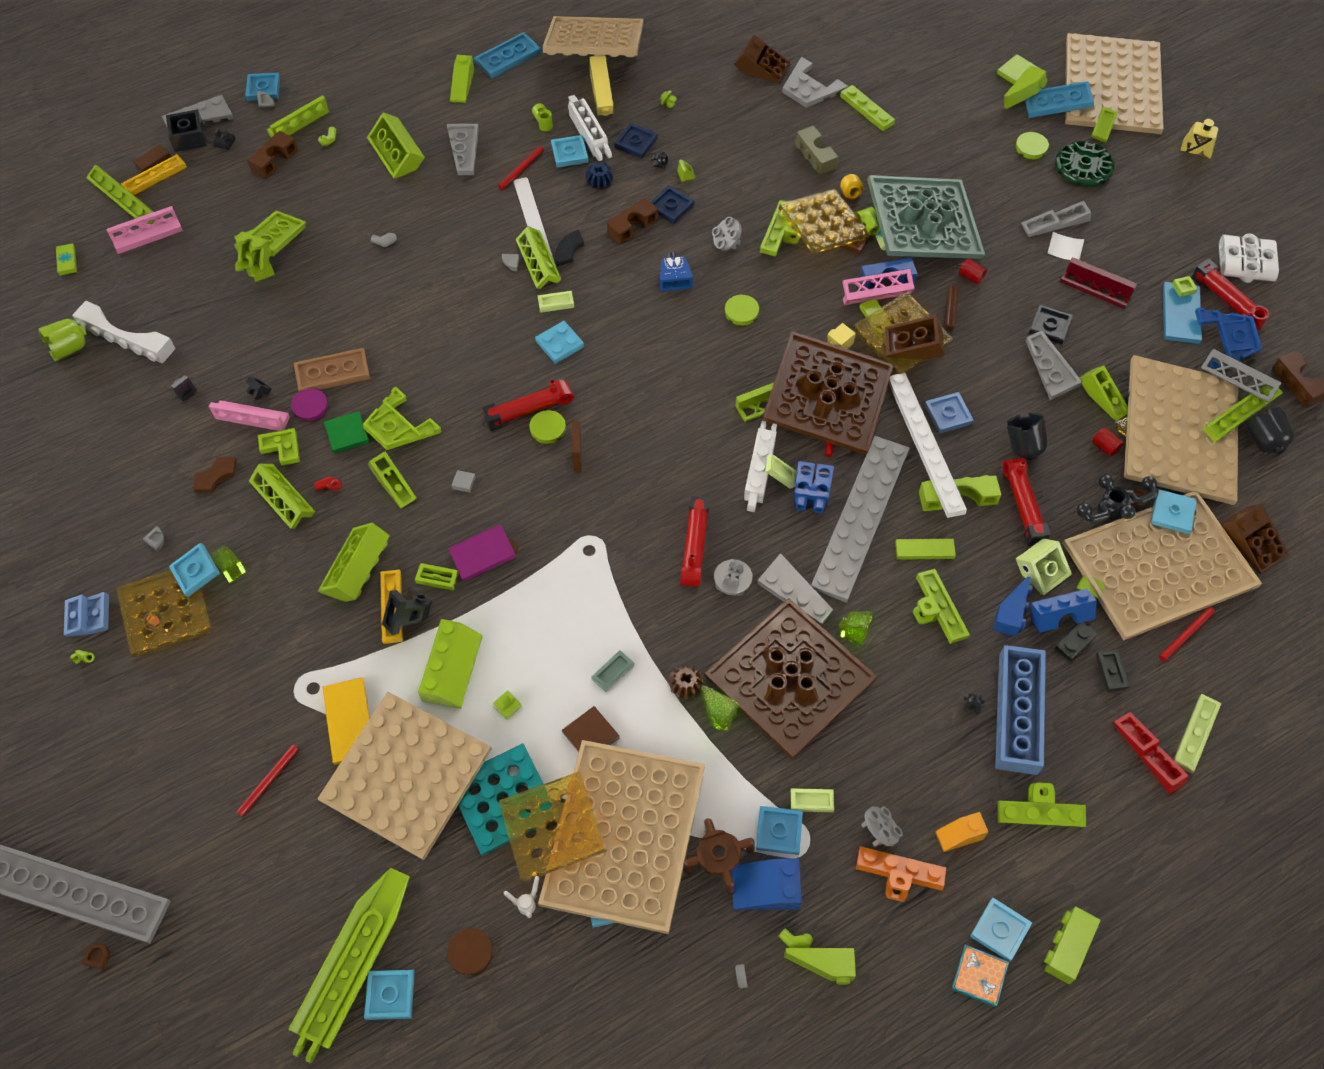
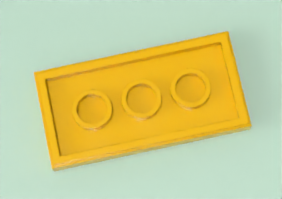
M363 677L322 686L334 765L342 762L370 719Z

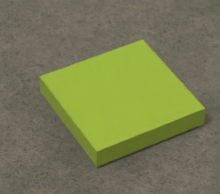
M1015 55L998 69L997 74L1014 84L1029 66L1039 67L1021 56Z

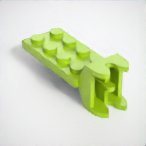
M275 211L249 234L243 231L239 233L236 237L238 261L235 264V270L239 272L250 268L251 277L263 274L267 269L270 256H275L306 228V221Z

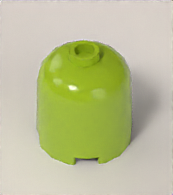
M63 319L38 329L44 345H49L51 350L49 354L54 361L79 351L85 345L84 335H87L83 325L79 326L72 319Z

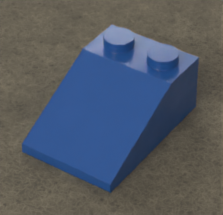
M772 859L739 864L732 871L735 885L733 910L800 909L802 902L799 859Z

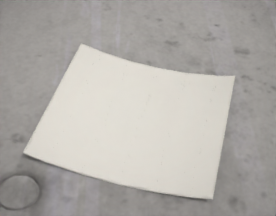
M1053 232L1048 254L1071 260L1072 257L1079 260L1084 239L1070 238Z

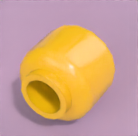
M855 174L846 175L840 183V188L848 199L858 198L863 193V183Z

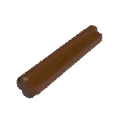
M950 286L948 290L945 328L947 330H953L955 327L958 288L956 286Z

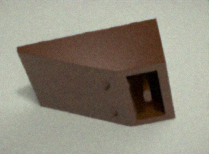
M753 35L745 44L734 65L747 75L780 83L790 61L760 38Z
M1263 504L1247 506L1221 523V526L1242 556L1259 573L1264 572L1289 555Z

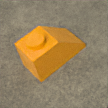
M977 812L961 817L938 829L935 833L943 852L984 840L988 834V829L981 813Z

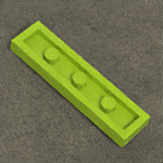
M851 85L841 91L840 97L880 130L885 131L895 124L893 117L855 86Z

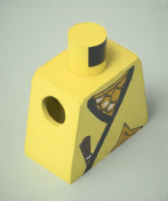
M1206 119L1204 123L1195 122L1184 137L1180 150L1211 159L1218 133V128L1213 126L1214 121Z

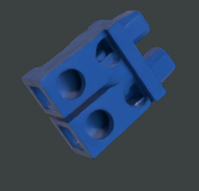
M798 461L793 501L795 502L796 510H806V504L814 505L813 511L815 513H823L828 504L834 466L817 464L815 482H812L815 463ZM807 467V468H809L810 470H805V469H801V468ZM821 470H827L829 473L820 472V471H821Z

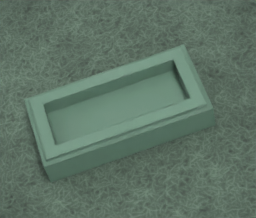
M619 650L591 678L599 687L607 692L634 666V662Z

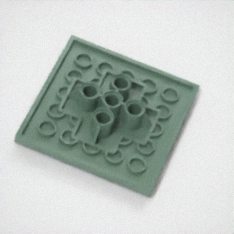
M869 175L867 181L887 256L983 259L985 252L962 180Z

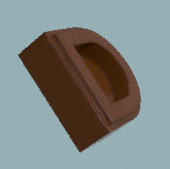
M101 943L91 945L87 949L81 964L105 970L110 959L109 948Z

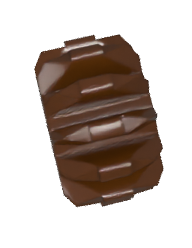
M686 664L683 666V669L677 666L675 672L670 673L671 679L668 681V685L671 686L672 693L677 692V698L684 695L685 700H687L689 695L695 698L696 692H701L703 679L700 678V671L694 672V666L690 669H687Z

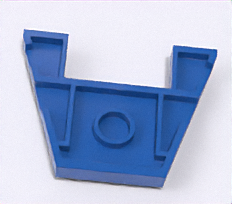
M1201 307L1195 310L1199 325L1217 323L1225 355L1241 361L1262 349L1252 316L1235 313L1224 314L1218 310L1207 311ZM1213 360L1209 362L1210 368H1221L1219 363Z

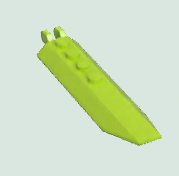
M390 868L356 902L288 1029L301 1036L293 1051L294 1056L299 1057L302 1054L307 1040L313 1042L306 1055V1061L309 1063L313 1062L320 1046L328 1049L331 1047L397 919L410 876Z

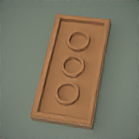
M364 348L294 363L299 392L309 388L322 390L371 379Z

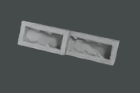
M1082 201L1058 212L1048 211L1022 222L1021 225L1028 237L1091 221V211L1086 203Z

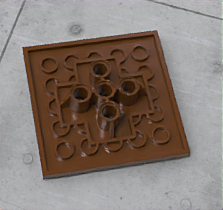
M792 331L762 421L777 424V426L867 455L894 364Z
M790 598L783 602L704 673L706 679L792 760L877 679V676ZM801 659H809L810 661L805 662ZM787 672H795L796 674L791 675ZM780 684L782 687L776 688L773 685ZM802 685H804V686H805V685H809V686H811V687H810V688H804V687H802Z

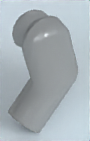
M387 233L382 237L372 235L371 237L372 243L382 247H388L397 240V236L394 233Z

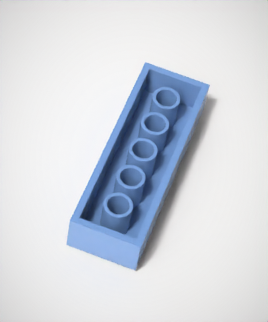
M1004 645L999 655L995 769L1038 775L1044 767L1046 651Z

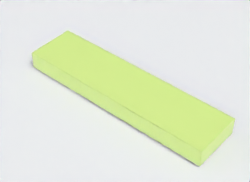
M1203 694L1199 696L1174 758V761L1183 770L1191 774L1196 769L1221 706L1220 702Z

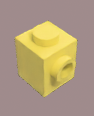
M842 323L828 333L827 343L848 349L854 344L856 333Z

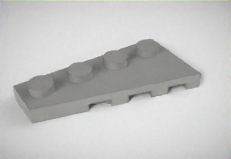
M222 95L166 114L170 115L198 109L203 123L212 120L214 123L221 122L220 119L228 118V120L234 119ZM163 115L162 118L167 126L166 115Z
M447 124L457 174L474 175L479 133L478 124Z
M781 553L757 581L758 585L783 602L790 598L820 626L825 623L833 612V609Z

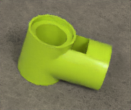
M541 103L536 104L532 108V113L539 123V129L541 131H550L553 128L551 111L547 110Z
M873 207L855 213L857 224L860 227L863 226L869 236L880 232L881 229L876 211Z

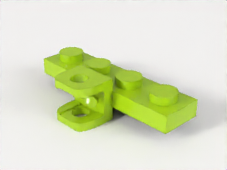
M782 200L779 201L761 244L760 253L776 257L782 240L789 244H798L803 224L800 221L791 219L796 204Z
M932 569L918 573L916 579L926 597L921 598L917 603V607L913 610L919 624H928L938 619L950 644L968 639L970 634L937 571Z
M1032 783L1028 788V802L998 801V823L1086 827V805L1055 803L1054 786L1051 783Z

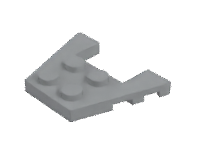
M801 57L783 86L782 93L802 106L809 107L822 102L823 98L836 96V93L848 88V85L837 79L831 85L825 87L805 74L812 69V63Z

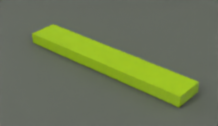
M94 165L86 177L135 219L154 212L99 166ZM149 220L146 224H153L155 220Z
M1264 386L1259 387L1260 393L1267 397L1272 391ZM1278 389L1270 402L1279 397L1283 392ZM1249 394L1207 424L1203 430L1214 442H1217L1269 403L1253 394Z

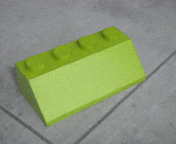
M383 112L367 136V139L392 177L396 179L416 171L425 157L398 117Z
M374 523L354 527L318 592L344 602L356 600L362 592L363 584L370 578L371 569L378 563L381 551L386 548L390 535Z
M441 619L418 690L422 702L462 708L482 641V634L460 622Z

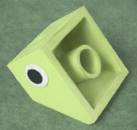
M1043 538L1016 558L1021 574L1025 578L1031 577L1030 583L1042 595H1045L1072 575L1058 541Z

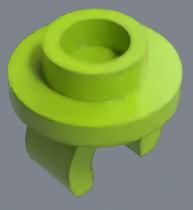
M665 91L660 98L662 100L661 104H666L669 108H672L677 100L674 95H671V91Z

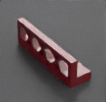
M1073 257L1060 281L1123 309L1128 304L1137 285L1132 281ZM1069 274L1074 276L1076 280H1070L1066 277ZM1084 283H1091L1092 287H1087ZM1099 289H1105L1108 293H1101ZM1120 295L1126 299L1123 302L1121 300H1118L1116 296Z

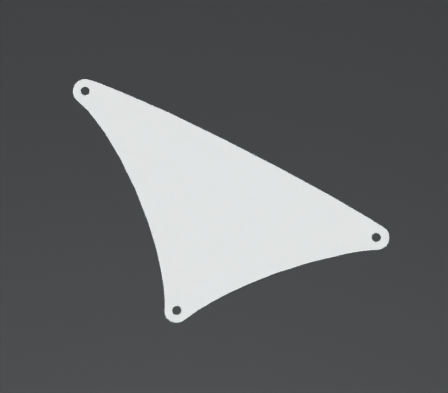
M588 535L579 538L561 555L521 583L468 613L451 620L460 622L483 635L461 709L422 702L418 693L438 627L359 659L305 673L298 678L294 686V696L298 702L326 714L322 686L363 677L370 717L388 691L491 746L492 750L485 761L524 743L548 793L563 799L567 798L578 751L563 735L562 729L595 706L620 735V738L611 746L705 764L690 836L703 838L707 834L704 821L710 818L713 821L715 830H723L726 833L732 834L738 841L753 838L755 843L754 852L795 859L805 854L810 846L809 831L802 824L799 855L756 850L760 806L778 807L737 771L709 740L680 703L676 695L671 692L670 686L648 654L628 616L610 570L606 545L602 539L596 536ZM587 545H592L596 549L595 554L586 556L583 553V548ZM621 650L634 662V666L605 692L591 677ZM312 682L320 685L319 692L314 695L307 692V686ZM508 690L521 703L522 707L506 720L493 707L492 703ZM511 767L508 770L510 776H515L519 773L518 767Z

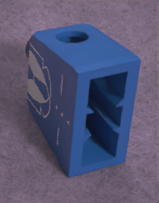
M675 252L668 253L667 258L661 260L660 291L693 288V275L686 258L677 257Z

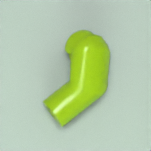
M330 127L328 129V136L322 135V137L318 138L322 146H328L336 140V128Z
M76 650L70 658L75 664H78L80 661L90 663L94 660L95 656L93 653Z
M786 928L778 936L790 948H810L813 943V938L810 934L793 936Z

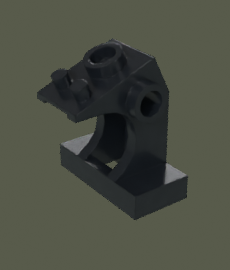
M407 588L406 599L397 590L390 591L382 625L391 635L399 634L402 625L420 623L428 617L432 600L411 588Z

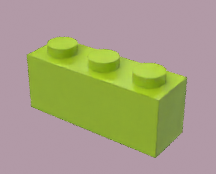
M1076 906L1070 912L1066 911L1061 920V923L1064 924L1062 931L1058 930L1053 939L1055 947L1053 951H1048L1044 962L1047 963L1044 971L1069 985L1075 981L1101 920Z

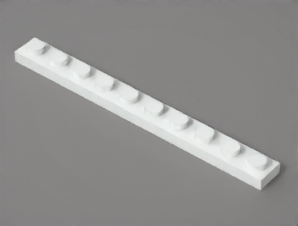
M906 374L891 375L888 384L947 518L966 514L965 504Z

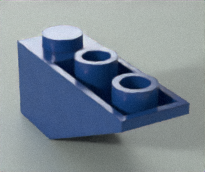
M1028 576L1000 604L995 616L994 631L1017 636L1019 630L1024 629L1026 619L1023 618V614L1027 613L1029 602L1026 599L1027 596H1030L1033 585H1030L1031 577Z

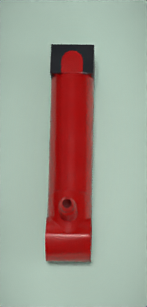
M1210 259L1199 264L1191 278L1199 285L1204 283L1238 314L1252 316L1256 329L1260 330L1269 317L1267 308L1257 306L1216 270L1218 266Z
M550 380V388L499 406H495L493 403L482 407L484 418L490 431L502 428V423L552 405H566L574 399V395L566 380H558L556 382L555 380Z
M1024 458L1004 460L1003 473L1005 478L1009 479L1026 531L1024 537L1027 546H1034L1043 538L1049 539L1051 533L1047 523L1043 522L1027 475L1026 460Z
M691 496L680 580V585L700 587L710 498Z

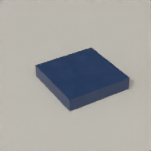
M629 123L614 142V148L643 158L658 139V134Z
M669 185L651 201L658 208V215L673 224L694 206L693 199Z

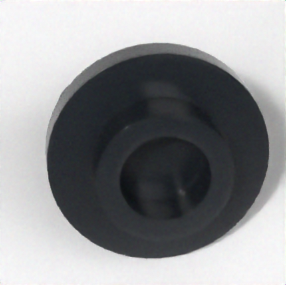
M665 152L653 154L651 157V161L656 160L654 167L665 168L669 161Z
M969 693L968 697L964 696L963 699L968 701L964 705V710L968 712L969 707L975 705V713L979 714L981 707L978 703L984 704L985 701L981 699V695Z

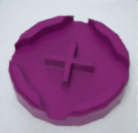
M310 388L297 393L291 403L293 414L298 419L309 422L324 416L329 406L327 397L322 391Z

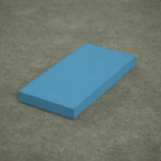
M523 32L474 57V62L492 79L542 52L541 48Z
M1088 81L1041 89L1037 94L1025 100L1028 118L1094 107Z
M1164 282V340L1201 343V325L1198 324L1195 310L1201 307L1200 286H1196L1197 291L1195 294L1179 297L1172 283Z

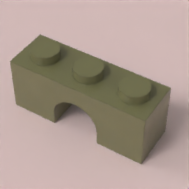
M814 126L797 132L796 147L801 150L805 159L809 160L813 169L819 175L837 169V154L830 146L820 148L822 136Z

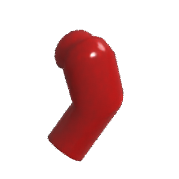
M329 476L315 482L314 486L317 492L324 488L337 491L342 487V483L339 479Z

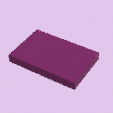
M501 524L448 548L464 582L516 557Z

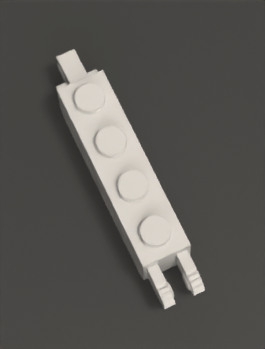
M575 95L569 96V116L580 135L583 136V140L592 156L596 157L598 161L603 160L602 154H605L607 158L612 157L607 137L585 99L578 100Z
M762 421L760 428H758L744 494V500L748 501L747 511L755 512L757 502L763 503L769 476L765 472L767 456L774 452L777 424H773L771 430H766V421Z

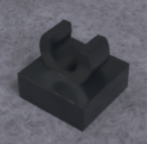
M218 129L215 133L216 138L213 144L214 147L229 150L236 138L234 134L228 133V131L222 132Z
M185 375L180 379L177 378L171 385L173 391L182 401L197 391L190 379Z
M249 376L246 380V383L250 385L246 392L253 394L255 391L254 399H260L262 393L269 395L272 390L260 379Z

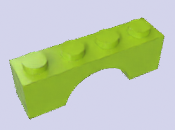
M984 475L974 478L953 479L960 495L973 499L978 506L998 504L1001 492L996 476ZM931 480L922 482L919 495L923 511L942 510L941 502Z

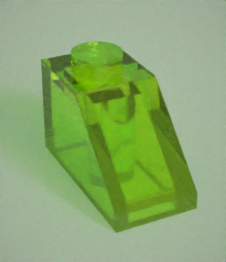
M222 545L209 554L216 567L229 583L246 572L239 559L226 545Z
M850 611L847 618L843 617L839 624V628H841L839 636L861 646L870 631L875 613L871 611Z
M703 685L701 687V698L709 722L717 729L728 731L739 711L740 703Z

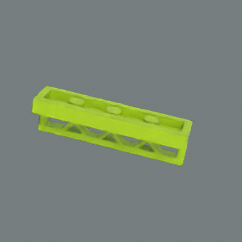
M323 95L270 125V128L267 129L268 135L273 137L276 133L282 131L290 136L329 113L325 97Z
M527 226L516 238V242L536 288L541 289L548 280L558 283L561 277L540 230ZM527 237L526 244L524 245L523 240ZM530 248L532 249L531 257H529ZM535 260H537L536 269H534ZM540 272H542L544 277L539 281Z
M774 383L736 397L735 406L744 422L763 416L765 409L759 406L764 401L768 402ZM752 408L755 409V412L752 415L746 416L743 410Z
M258 464L249 482L290 529H295L302 517L313 516L315 513L313 508L273 464ZM260 475L262 476L263 485H260L257 481ZM268 486H271L273 489V497L269 495ZM279 498L283 500L284 509H281L279 506ZM290 510L295 513L293 520L290 519Z

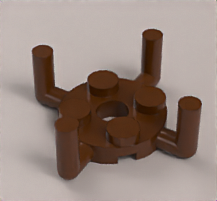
M707 818L704 821L707 834L703 836L698 845L697 855L684 860L685 872L687 874L693 873V866L700 864L708 874L722 875L727 893L733 894L735 892V885L731 872L740 863L742 849L746 848L748 853L755 851L754 839L746 838L738 841L732 834L726 833L723 830H715L712 819ZM723 848L725 850L724 856L720 858L713 855L714 849Z

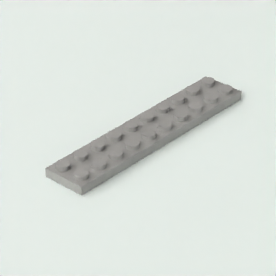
M874 436L811 584L815 591L847 603L909 452V447Z
M0 845V895L151 944L171 902L169 899Z

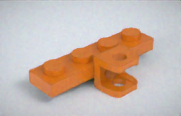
M861 846L859 848L856 869L888 877L885 890L888 899L904 902L911 883L941 891L944 888L946 867ZM893 889L899 890L901 894H894Z

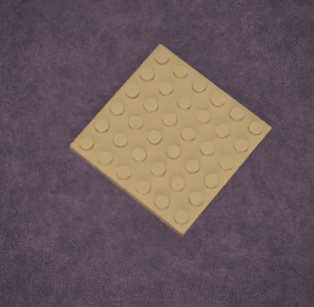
M553 16L543 44V53L548 55L563 53V55L567 56L572 54L580 56L594 54V56L610 55L611 57H618L619 55H625L626 57L637 56L643 29V19Z
M387 691L321 792L318 800L418 858L425 860L490 754L492 747Z

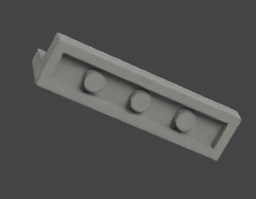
M1215 349L1211 351L1201 369L1268 403L1281 385V382ZM1213 360L1219 363L1221 368L1212 369L1207 365ZM1225 369H1231L1232 371L1236 372L1238 376L1232 378L1227 377ZM1246 377L1254 381L1255 385L1247 387L1243 385L1241 378ZM1259 386L1272 390L1268 397L1260 393Z

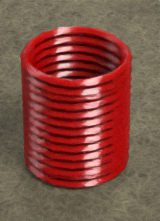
M970 258L964 261L959 270L960 276L976 285L982 282L987 273V268L972 261Z
M1106 427L1099 430L1092 439L1093 444L1098 446L1109 457L1116 454L1123 446V441Z

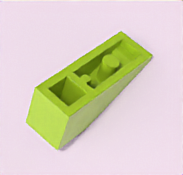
M456 56L450 102L466 103L475 71L472 56Z
M1029 66L1004 95V108L1008 109L1032 97L1044 88L1047 83L1046 71Z
M1104 365L1094 368L1079 377L1087 394L1115 421L1128 414V406Z
M386 451L368 462L367 465L400 509L417 499Z
M854 948L785 949L784 958L830 981H836L839 985L850 984V981H853L856 977Z

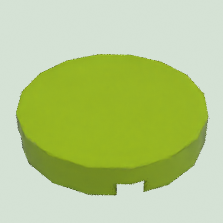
M1026 132L1018 137L1015 148L1019 154H1023V157L1027 159H1039L1047 153L1049 143L1039 133Z
M748 295L733 296L725 304V316L728 320L733 321L735 325H749L758 318V302Z
M551 410L535 414L529 424L532 437L539 443L544 444L557 442V439L562 438L566 431L565 419L561 414Z

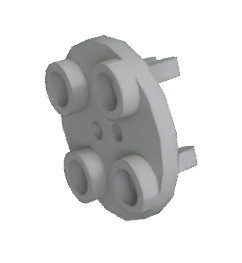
M729 216L713 229L712 235L714 236L713 240L716 248L727 251L731 248L736 249V244L741 245L739 238L742 229L739 221Z
M730 559L723 561L714 572L716 589L727 595L742 596L752 584L753 574L751 569L740 560Z
M872 806L866 810L864 815L865 821L861 825L863 828L868 827L869 831L877 839L872 843L874 847L881 846L882 844L886 846L896 844L903 835V832L891 818L889 809Z

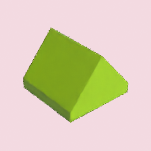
M680 160L677 171L681 182L695 179L692 166L684 160Z

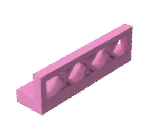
M172 206L107 229L118 254L183 231ZM169 213L173 216L167 219L163 218L164 215ZM149 220H156L153 224H146ZM135 225L139 226L138 229H136V230H131V227H132V226H135ZM118 231L123 232L121 235L114 237L113 233Z
M907 269L843 280L845 292L843 303L844 305H850L873 299L879 300L911 294L915 289L911 270ZM901 275H906L908 283L902 284L897 279ZM883 278H888L892 281V284L886 287L880 282ZM866 281L876 284L874 289L870 290L863 285ZM848 284L858 286V291L849 293Z
M221 400L219 403L211 402L209 405L215 419L277 431L285 430L290 418L286 412Z

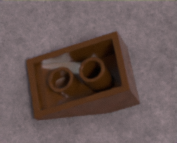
M937 315L885 327L886 356L888 358L931 359L945 355L943 330Z

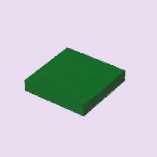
M359 411L324 422L334 454L369 443Z

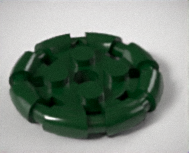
M1075 141L1070 145L1063 146L1058 151L1057 158L1055 159L1056 169L1060 174L1062 173V177L1074 185L1076 183L1082 184V187L1098 186L1099 183H1105L1111 178L1115 168L1113 157L1107 153L1105 148L1096 143H1087V141Z

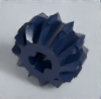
M599 161L598 164L593 163L592 166H588L585 177L588 185H591L592 188L597 187L600 189V187L606 188L607 185H611L613 173L611 166H607L606 163L601 164Z

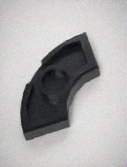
M579 230L569 233L559 242L555 252L557 266L573 262L574 252L584 246V240Z

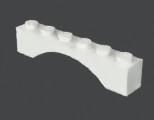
M85 301L72 315L79 326L83 325L84 329L91 331L94 335H100L111 343L119 344L124 349L129 348L136 354H142L153 362L157 361L163 364L175 350L171 339L158 332L132 333L114 327L106 320L101 308L88 301Z

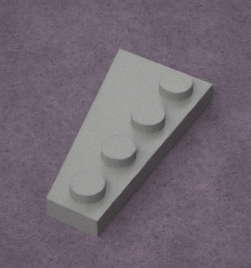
M1042 330L1026 338L1027 346L1050 400L1081 386V379Z

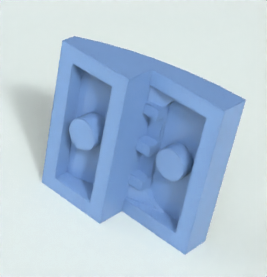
M102 592L90 597L79 595L65 600L64 636H81L108 630L109 595Z

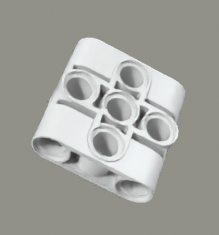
M1245 234L1243 237L1221 236L1219 241L1220 272L1223 276L1240 278L1243 282L1247 283L1253 280L1273 282L1277 280L1279 265L1275 240L1259 239L1253 234Z

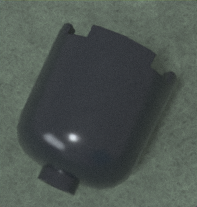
M1281 407L1267 409L1266 414L1261 416L1256 414L1246 421L1247 428L1261 451L1281 454L1293 442V430Z
M1028 413L1029 416L1026 417L1016 415L1007 421L1011 448L1014 454L1020 458H1026L1027 460L1036 459L1037 456L1045 452L1048 444L1043 415L1039 413Z

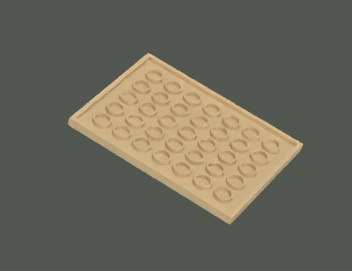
M1067 33L1065 85L1088 81L1094 107L1065 112V124L1095 127L1102 107H1106L1118 112L1112 129L1162 134L1163 105L1160 42Z
M1133 355L1130 362V396L1128 398L1124 478L1142 482L1146 476H1152L1157 480L1158 487L1187 494L1198 492L1203 498L1234 505L1237 502L1238 426L1217 442H1214L1203 428L1238 403V387L1213 374Z
M1190 492L1183 495L1197 499L1190 534L1151 524L1153 507L1135 513V516L1131 519L1121 518L1064 540V547L1081 574L1086 576L1099 596L1098 601L1123 640L1258 588L1262 584L1198 492ZM1092 577L1103 582L1105 586L1103 592H1101Z
M582 740L538 905L669 934L704 776L705 764Z

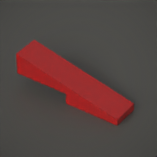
M1131 712L1114 721L1113 725L1169 794L1186 785L1189 775L1158 746L1159 740Z

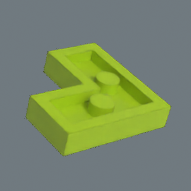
M295 428L258 435L261 454L279 451L281 465L300 462Z

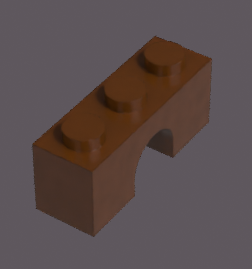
M282 131L276 133L247 159L251 172L267 179L277 170L273 161L274 158L283 157L288 160L298 151L295 139Z
M646 198L637 201L634 205L623 210L619 215L607 222V234L619 245L623 244L633 237L632 224H640L647 228L658 221V208Z
M1296 350L1279 357L1272 369L1297 397L1298 401L1307 408L1324 400V382L1320 377L1307 379L1301 375L1307 362Z

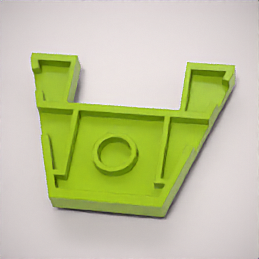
M397 387L391 390L392 393L389 397H385L383 404L378 409H375L363 423L364 429L386 450L441 433V427L431 418L414 427L394 409L407 401L406 395Z

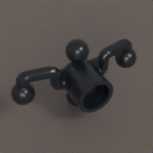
M1102 475L1099 478V485L1106 489L1098 504L1099 514L1092 515L1091 505L1085 502L1080 503L1076 511L1080 517L1085 518L1091 523L1105 519L1114 520L1120 516L1124 519H1131L1136 513L1135 508L1131 504L1141 505L1158 496L1157 480L1152 476L1143 478L1141 485L1150 492L1138 497L1132 490H1125L1114 486V478L1111 475Z

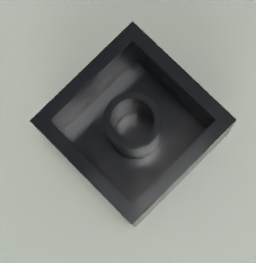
M198 109L166 115L168 137L175 152L207 146L204 123Z

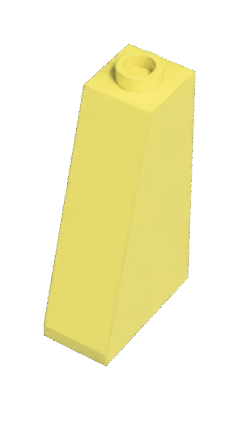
M605 55L591 56L590 78L597 114L607 116L613 114V100Z

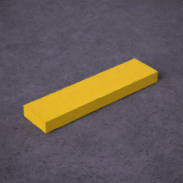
M176 154L121 183V185L133 195H136L185 169L187 166L179 155Z
M400 570L380 572L382 621L390 591L397 590L402 595ZM382 625L383 644L403 642V625L400 628L399 634L391 635Z

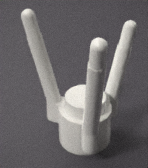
M536 876L530 895L524 894L517 899L508 891L504 892V895L514 905H517L520 913L528 918L532 917L531 913L535 910L534 900L537 897L539 876Z

